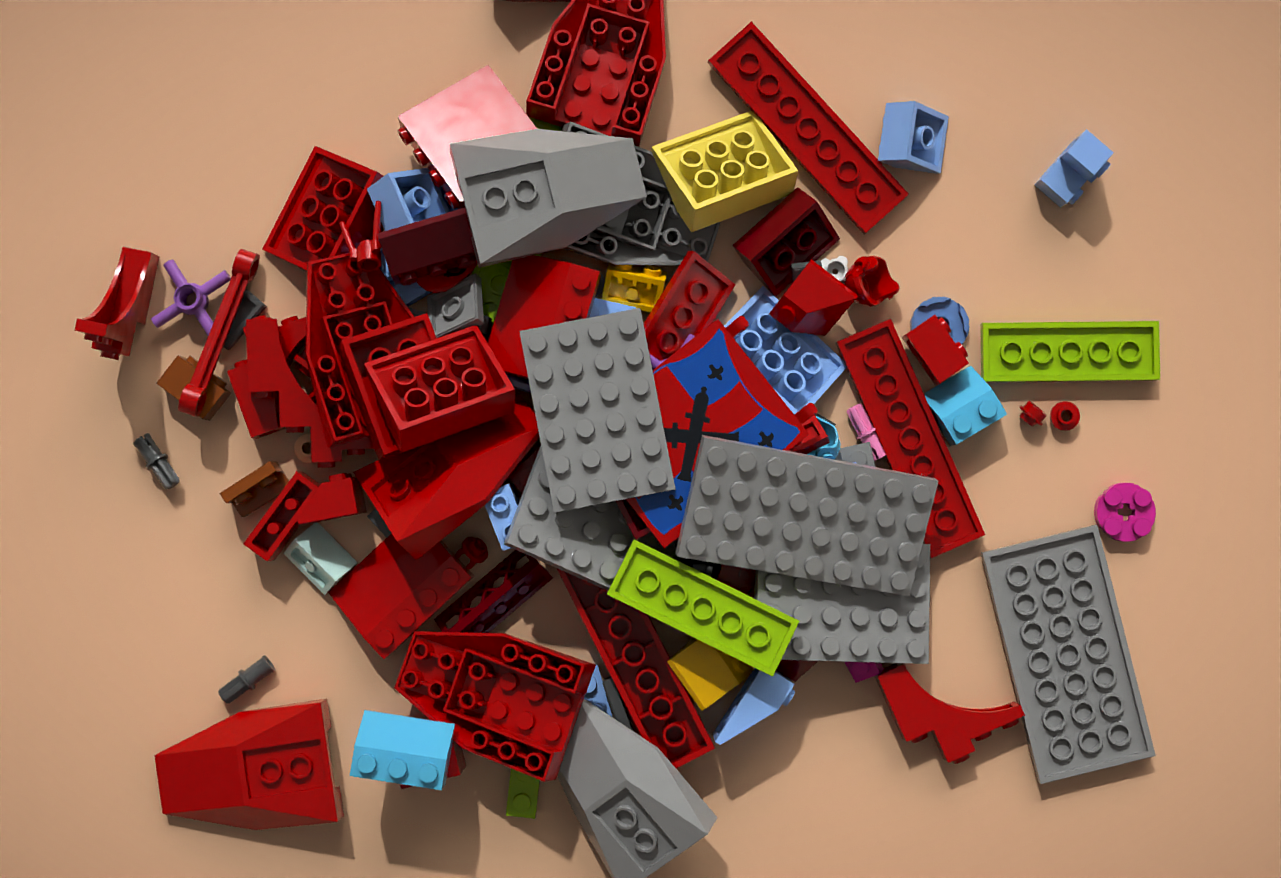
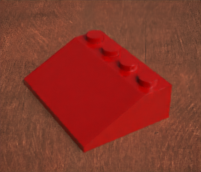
M314 146L262 250L306 272L308 262L349 253L339 223L341 221L345 222L355 248L359 246L361 241L370 239L373 233L375 207L367 188L381 179L383 175L375 170Z
M534 255L512 260L488 341V345L506 374L529 380L519 331L590 317L601 279L600 271Z
M427 313L343 339L337 348L379 461L400 454L401 451L388 428L364 368V363L436 339Z
M477 325L364 363V368L388 428L401 453L515 412V388Z
M391 534L328 593L362 637L383 659H386L414 631H417L462 589L474 575L442 540L418 560H415Z

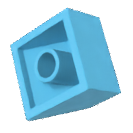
M972 366L967 367L924 393L936 423L950 446L959 444L1007 415L993 389Z

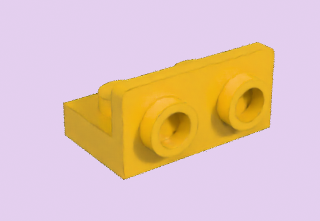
M609 263L602 299L651 312L663 293L667 272L661 271L662 269L655 265H645L642 267Z

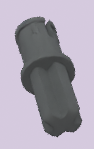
M149 433L144 434L145 439L142 436L137 438L133 445L146 461V468L153 471L165 489H171L176 486L180 480L166 460L168 458L167 454H162Z
M262 656L260 660L245 671L242 669L238 671L239 675L219 689L218 693L221 699L228 704L248 689H255V684L271 672H274L275 667L268 657Z

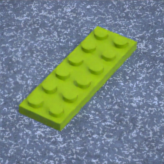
M1159 321L980 324L981 377L985 382L1160 380Z
M635 539L607 592V595L772 677L800 622Z

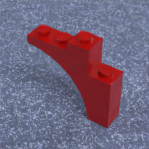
M122 247L114 277L103 300L92 314L86 318H77L74 331L84 333L85 340L93 341L91 348L101 351L100 357L119 360L120 355L130 357L136 324L145 325L160 256L152 252Z
M262 315V316L255 317V318H253V319H273V318H271V317L267 318L266 315ZM298 316L289 317L281 321L282 326H278L279 340L288 367H290L296 354L306 344V317L298 319ZM245 326V327H243V331H244L245 336H246V326ZM247 359L234 363L235 368L227 371L251 438L259 439L285 429V427H280L279 391H273V397L254 398V392H248Z
M895 663L884 668L881 674L875 676L902 739L906 742L911 740L912 743H917L928 737L927 733L931 731L943 759L948 763L958 764L970 758L969 754L975 751L971 739L975 738V741L986 739L992 735V730L1001 726L1002 729L1013 727L1019 723V718L1025 716L1021 705L1014 701L1002 706L984 709L963 708L945 703L927 693L913 679L904 663Z

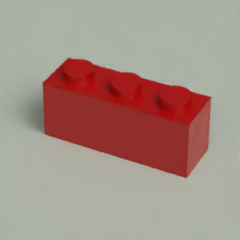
M296 471L243 544L267 562L274 561L301 524H298L297 518L320 484L306 473Z

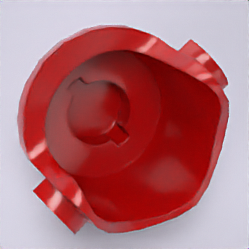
M877 256L858 258L844 277V285L858 295L854 303L870 307L879 305L886 298L891 300L900 289L899 284L892 279L886 261Z

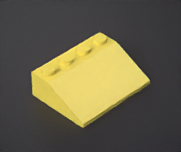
M752 111L652 146L651 148L675 208L691 233L788 196L794 191L798 175L796 166L762 120Z

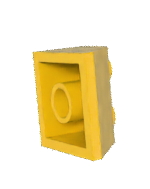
M694 637L667 661L701 711L739 685L754 670L752 666Z

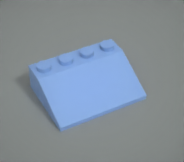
M762 286L724 327L726 328L739 316L745 317L749 326L734 337L735 341L795 415L808 403L815 404L846 369V365L843 359L817 335L791 332L769 315L779 300Z

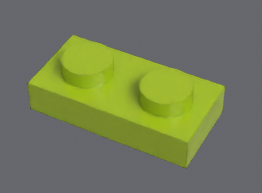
M511 768L506 816L536 818L540 780Z

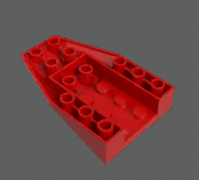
M571 0L554 21L526 100L527 116L560 127L571 121L608 136L633 138L634 145L640 147L666 60L664 0Z
M349 253L307 263L306 360L328 448L370 437L337 349L341 340L414 317L380 269L375 271L360 270L357 267V261H350Z
M517 393L515 394V412L395 456L380 461L377 460L353 473L396 541L415 560H418L490 501L539 438L536 416L524 399Z
M414 631L394 688L430 720L455 724L453 740L463 749L546 782L556 780L596 665L506 633Z
M327 698L241 711L154 755L162 813L251 830L339 822L344 813L340 786L335 787L327 734V730L331 728Z

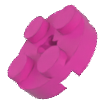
M1117 483L1108 487L1098 497L1094 506V517L1099 528L1108 537L1117 541L1129 542L1149 534L1155 521L1156 508L1150 492L1133 483ZM1124 504H1128V508L1132 509V515L1128 516L1126 521L1123 520L1122 515H1118V509H1122Z

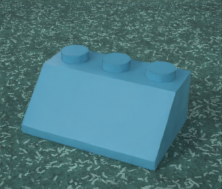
M364 710L354 745L350 776L442 790L447 780L455 724Z

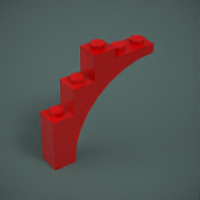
M246 319L248 392H254V398L273 397V391H279L280 427H286V433H303L304 427H310L311 462H317V468L336 467L335 462H342V450H347V455H364L365 449H374L370 437L328 448L318 405L299 386L287 365L279 340L277 319Z

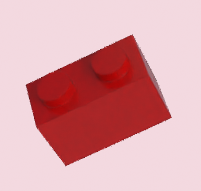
M933 315L902 337L934 385L940 384L969 364L966 359L968 357L966 349L960 342H954L949 335L951 328L942 317L938 319L936 315Z

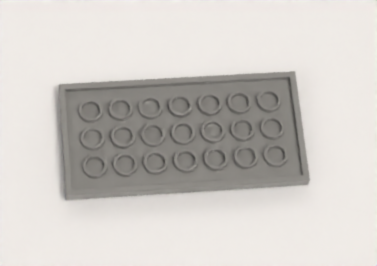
M702 435L675 554L677 557L910 596L939 481L926 476Z
M1091 525L981 552L1017 701L1025 714L1022 720L1038 783L1044 784L1156 756L1098 526Z

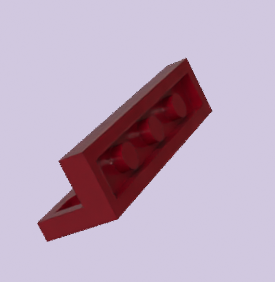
M515 550L434 620L442 632L489 633L553 579V577L537 559L529 555L526 556L530 561L521 569H515L516 562L526 555ZM499 577H505L501 586L493 588L495 580ZM477 596H482L481 603L474 608H470L471 601ZM454 615H460L458 622L449 629L446 622Z

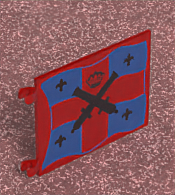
M739 316L726 328L719 319L715 320L653 370L675 490L626 500L663 548H666L680 535L702 435L789 451L809 435L802 424L818 411L813 403H808L794 415L735 341L734 337L749 326L744 316Z

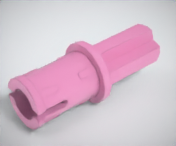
M857 404L849 408L847 414L858 434L857 440L860 439L862 443L870 442L874 461L885 456L886 453L875 432L876 429L873 427L863 405Z

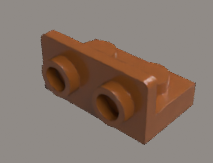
M269 461L219 494L225 503H233L241 517H246L279 496L289 482V479L278 462Z

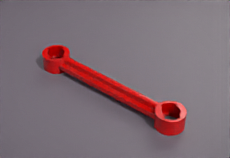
M240 249L235 257L231 280L194 374L180 396L179 412L198 417L204 408L208 385L248 283L254 279L260 262V255Z

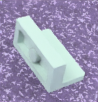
M315 522L296 537L283 553L324 595L357 564V561L318 522Z

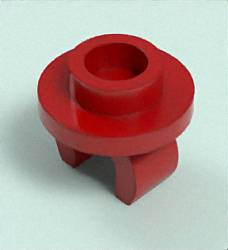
M467 537L462 542V548L455 555L459 558L461 555L466 554L470 558V563L467 564L466 568L471 569L477 563H483L488 558L486 544L481 539Z

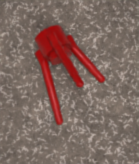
M376 201L372 240H363L355 248L345 222L341 221L339 223L349 249L350 261H357V267L362 271H375L381 267V245L377 234L383 232V225L381 223V201Z

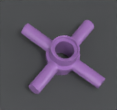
M173 259L167 261L163 266L177 287L174 293L175 303L152 317L153 324L159 328L183 312L187 315H195L207 336H209L213 321L206 312L209 304L208 295L231 280L230 275L224 270L200 286L195 283H188ZM195 292L197 296L196 301L188 306L186 303L187 297Z

